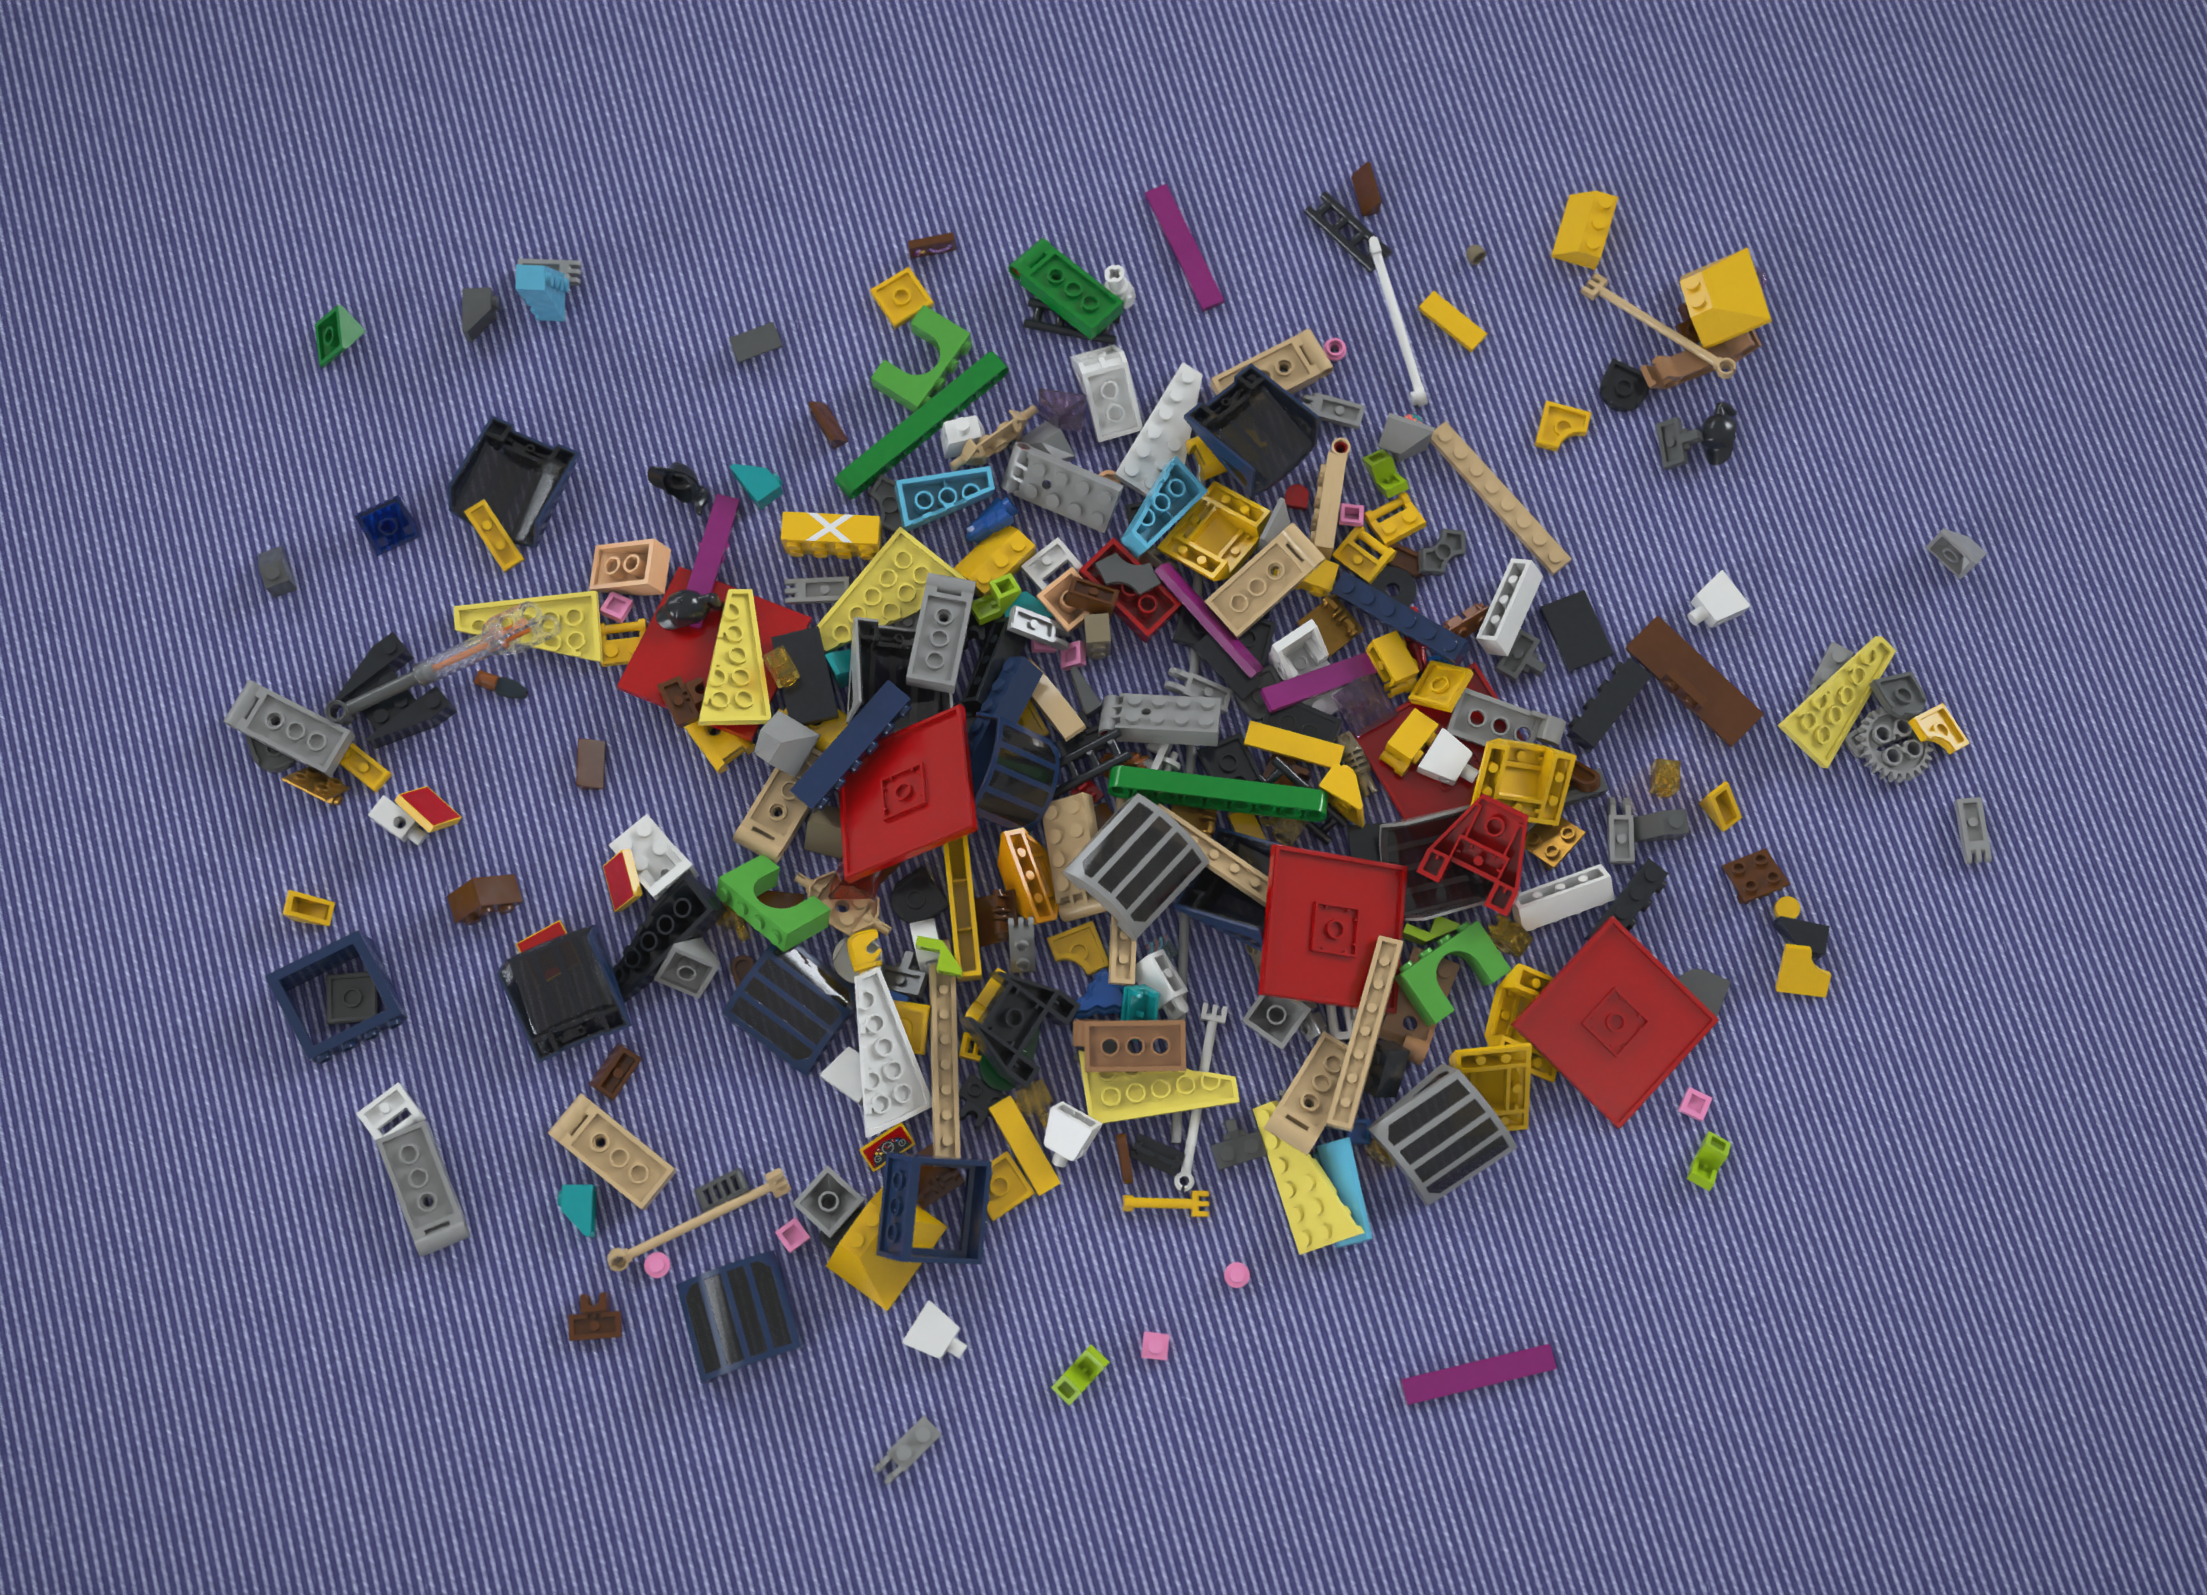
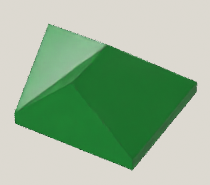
M342 305L335 306L315 323L319 367L324 368L366 332Z

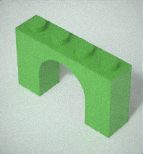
M925 305L921 307L911 321L912 333L927 341L938 350L940 358L937 365L925 374L912 375L883 360L871 377L873 388L912 412L918 410L936 392H940L946 383L945 379L949 373L953 374L956 371L959 359L962 355L966 356L972 347L969 332Z
M760 855L718 878L716 896L733 909L737 915L751 924L755 930L769 939L772 944L785 952L828 928L831 909L815 896L785 909L769 907L760 902L756 897L777 886L780 867L768 857Z
M1468 920L1456 928V934L1453 936L1449 934L1443 936L1436 941L1438 944L1433 950L1430 947L1426 948L1418 954L1420 959L1412 963L1410 960L1398 968L1400 973L1395 976V980L1427 1027L1438 1023L1455 1011L1439 987L1436 977L1438 964L1445 955H1455L1465 960L1483 987L1494 983L1511 971V968L1478 920L1473 923H1469Z

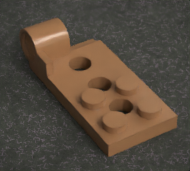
M1414 946L1408 961L1411 960L1414 963L1420 959L1418 954L1423 949ZM1442 958L1437 967L1436 977L1439 987L1445 996L1448 997L1460 965ZM1399 986L1397 1014L1386 1013L1378 1038L1384 1041H1394L1410 1050L1408 1061L1421 1066L1428 1052L1437 1023L1427 1027ZM1411 1017L1416 1021V1028L1410 1031L1404 1028L1403 1020L1405 1018Z
M1072 1020L1073 1046H1085V1072L1186 1071L1185 1020ZM1159 1038L1166 1040L1168 1043L1167 1050L1162 1053L1155 1051L1153 1048L1154 1041ZM1113 1039L1117 1043V1050L1114 1053L1104 1051L1103 1042L1105 1040ZM1132 1039H1139L1142 1042L1143 1048L1140 1052L1133 1053L1128 1049V1042Z

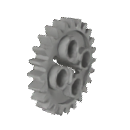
M1882 707L1870 712L1867 717L1861 720L1862 725L1857 728L1860 734L1855 739L1861 743L1856 746V749L1863 751L1858 757L1867 759L1864 766L1871 765L1873 767L1871 770L1872 774L1877 771L1880 772L1879 779L1888 776L1890 783L1896 779L1898 783L1904 780L1910 781L1921 775L1922 771L1929 767L1927 763L1932 758L1928 754L1933 752L1934 749L1928 747V744L1931 743L1930 741L1921 742L1908 723L1910 720L1896 718ZM1907 737H1911V738H1912V740L1904 741V742L1901 743L1900 745H1899V744H1895V745H1893V746H1891V747H1889V748H1887V749H1885V750H1882V751H1878V750H1877L1878 748H1883V747H1885V746L1888 745L1889 743H1890V744H1894V743L1899 742L1900 740H1902V739H1904V738H1907Z

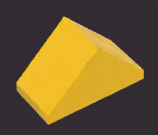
M1726 781L1698 803L1723 832L1742 818L1730 785Z
M288 890L283 915L296 922L330 926L335 902Z

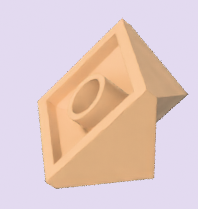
M1073 567L1036 595V598L1067 632L1084 624V615L1093 614L1065 604L1073 577L1082 578Z

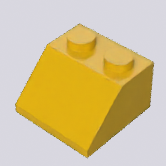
M1335 762L1319 784V790H1323L1328 794V802L1346 819L1363 828L1365 825L1364 810L1356 774L1349 766L1344 764L1341 766Z

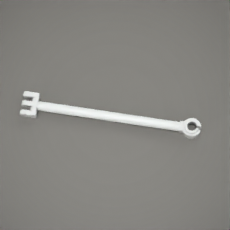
M1372 236L1369 239V250L1378 272L1414 391L1410 392L1413 406L1418 405L1420 407L1428 404L1426 393L1420 380L1382 257L1379 240L1377 237Z
M1203 1002L1200 1020L1208 1022L1199 1067L1200 1072H1209L1217 1023L1225 1025L1227 1006H1223L1221 1015H1217L1218 1005L1213 1004L1212 1013L1210 1014L1207 1013L1208 1003ZM1202 1109L1192 1110L1181 1172L1174 1178V1185L1179 1191H1181L1183 1186L1180 1184L1181 1177L1189 1179V1184L1184 1186V1192H1188L1194 1186V1177L1191 1174Z

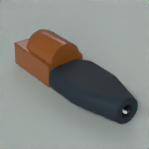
M479 670L474 680L475 685L494 691L496 694L506 698L526 699L528 696V690L507 677H499Z

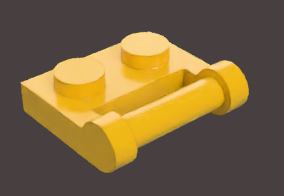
M1405 491L1398 494V498L1373 511L1368 510L1364 512L1366 523L1379 541L1386 547L1426 527L1425 519L1413 505ZM1401 506L1405 509L1380 523L1376 520Z
M1355 526L1332 556L1370 585L1384 567L1393 560L1397 551L1391 547L1387 548L1367 533L1364 527ZM1361 539L1382 556L1379 560L1356 544L1355 541Z
M646 618L638 619L635 622L608 625L605 622L600 623L603 654L601 666L606 667L629 663L648 627ZM639 631L640 637L607 640V634Z

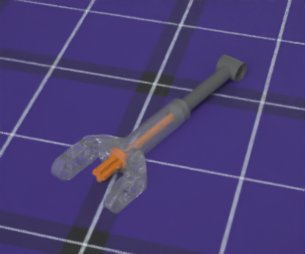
M530 601L523 602L489 618L483 625L481 634L412 666L413 671L345 703L340 700L330 701L325 707V715L329 720L339 725H349L355 719L356 713L418 684L426 687L492 655L521 653L552 639L559 634L561 624L552 615H542L540 607ZM529 607H534L536 610L534 618L526 620L524 618V611ZM505 618H512V625L508 627L502 625V621ZM553 620L555 624L554 629L548 633L544 632V622ZM532 632L531 641L527 643L522 642L521 636ZM343 708L342 716L337 718L338 710Z

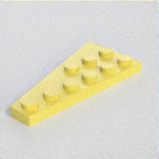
M729 589L725 598L698 725L766 724L772 717L752 589Z
M596 590L454 606L455 630L458 632L491 639L497 636V628L501 630L520 620L526 619L531 626L532 632L508 643L603 663L599 596Z
M1875 636L1787 716L1778 727L1821 768H1828L1872 693L1869 684L1872 680L1881 678L1896 650L1882 636Z
M1079 1051L1088 1116L1103 1124L1240 1102L1236 1077L1189 1069H1186V1071L1085 1072V1051Z
M1277 1100L1253 1108L1299 1255L1365 1233L1361 1226H1357L1350 1216L1352 1212L1348 1206H1344L1338 1198L1336 1188L1316 1158L1313 1159L1310 1154L1307 1156L1264 1129L1279 1102Z

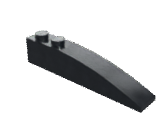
M686 872L650 907L644 923L639 925L635 931L636 936L633 941L624 949L623 957L618 965L613 967L624 1003L653 981L654 976L675 943L702 937L728 911L713 891ZM605 980L599 992L612 1010H616L619 1006L607 980Z

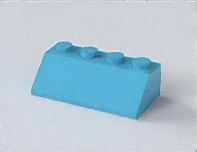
M1350 1137L1318 1145L1315 1148L1316 1152L1312 1153V1158H1316L1336 1188L1338 1198L1344 1206H1348L1352 1212L1350 1216L1356 1225H1360L1365 1232L1337 1242V1248L1368 1242L1372 1239Z

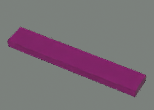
M1167 184L1145 192V197L1202 312L1224 304V298Z
M716 494L687 589L697 591L701 595L713 592L727 542L738 512L740 499ZM704 619L690 626L701 629Z
M1169 562L1160 565L1155 570V574L1250 678L1257 676L1265 669Z
M1367 652L1265 687L1261 689L1260 694L1269 713L1379 674Z
M1545 1344L1400 1379L1406 1404L1410 1405L1557 1368L1551 1345Z

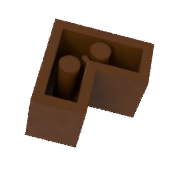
M515 874L472 878L447 896L454 923H465L467 926L479 923L480 918L493 912H499L501 915L514 911V907L523 902Z

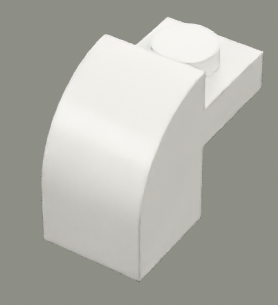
M934 918L910 923L920 972H925L928 976L929 965L938 964L939 953L917 949L916 941L917 936L938 939Z

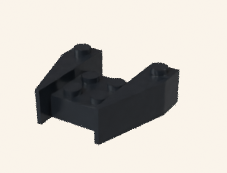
M391 632L371 648L335 700L345 703L398 678L395 672L414 659V657L400 639ZM437 686L417 700L409 690H405L362 711L377 730L367 737L366 740L377 749L438 727L454 715L457 710Z
M1001 971L990 972L989 976L1001 984L978 1021L971 1016L961 1017L959 1021L998 1075L1016 1088L1028 1089L1041 1067L1022 1054L1026 1045L1044 1017L1057 1026H1068L1081 1004L1062 990Z

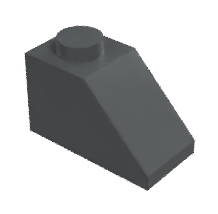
M491 287L462 289V332L468 342H473L496 319V310H499V298L494 295Z
M282 546L258 555V568L265 588L274 598L297 590Z
M1686 809L1663 810L1633 818L1634 843L1681 840L1689 833Z

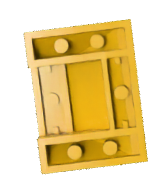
M1748 247L1684 274L1680 278L1679 282L1691 320L1705 350L1772 322Z
M1214 481L1208 487V492L1190 508L1159 544L1157 550L1210 580L1219 581L1231 578L1258 548L1259 539L1272 513L1271 510Z
M1500 738L1487 741L1471 805L1482 794H1485L1529 815L1528 822L1559 826L1576 755L1534 743Z
M1517 963L1496 987L1484 1034L1489 1047L1528 1043L1510 1024L1554 977ZM1532 1046L1531 1074L1549 1082H1555L1557 1070Z
M1531 1043L1455 1050L1449 1056V1066L1459 1069L1491 1106L1507 1130L1528 1129ZM1458 1079L1448 1085L1449 1107L1469 1093ZM1475 1099L1451 1115L1453 1134L1485 1112ZM1488 1118L1465 1135L1494 1133L1498 1129L1491 1119Z
M882 1187L868 1202L841 1239L826 1267L888 1311L922 1263L900 1262L876 1255L883 1193ZM917 1204L912 1247L933 1248L948 1227L924 1209L922 1210Z

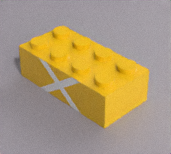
M783 511L781 541L785 552L789 553L790 556L803 557L804 554H812L816 558H827L828 555H833L840 559H851V556L861 557L863 560H872L882 548L883 528L880 516Z

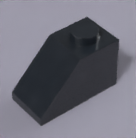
M1784 916L1774 920L1773 926L1786 944L1810 946L1812 961H1816L1826 954L1830 926Z

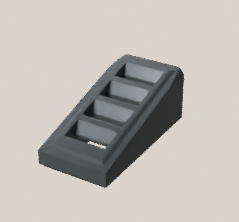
M1074 666L1071 668V679L1081 709L1086 715L1087 720L1101 712L1102 703L1078 668Z
M739 1167L694 1191L705 1213L751 1189L742 1169ZM735 1177L740 1187L737 1191L731 1180ZM724 1182H727L731 1191L729 1195L726 1194L722 1185ZM713 1187H718L722 1196L721 1199H717ZM707 1190L713 1201L710 1205L704 1195V1192Z

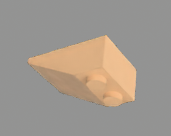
M656 539L596 545L589 590H596L602 593H611L612 591L617 594L638 596L665 594L671 549Z

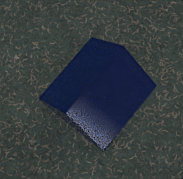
M396 495L354 514L376 556L421 537L409 508L400 495Z

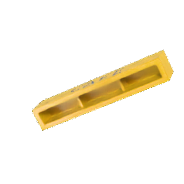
M968 835L943 845L955 960L963 972L962 978L957 977L958 982L983 980Z

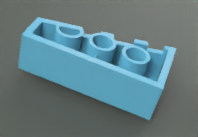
M516 264V290L521 298L525 299V304L532 306L530 311L532 314H535L536 320L565 321V292L569 291V279L566 278V274L547 266Z
M1177 456L1165 464L1120 540L1136 558L1148 550L1208 492Z
M991 466L896 480L895 493L902 528L907 532L991 497L995 490Z

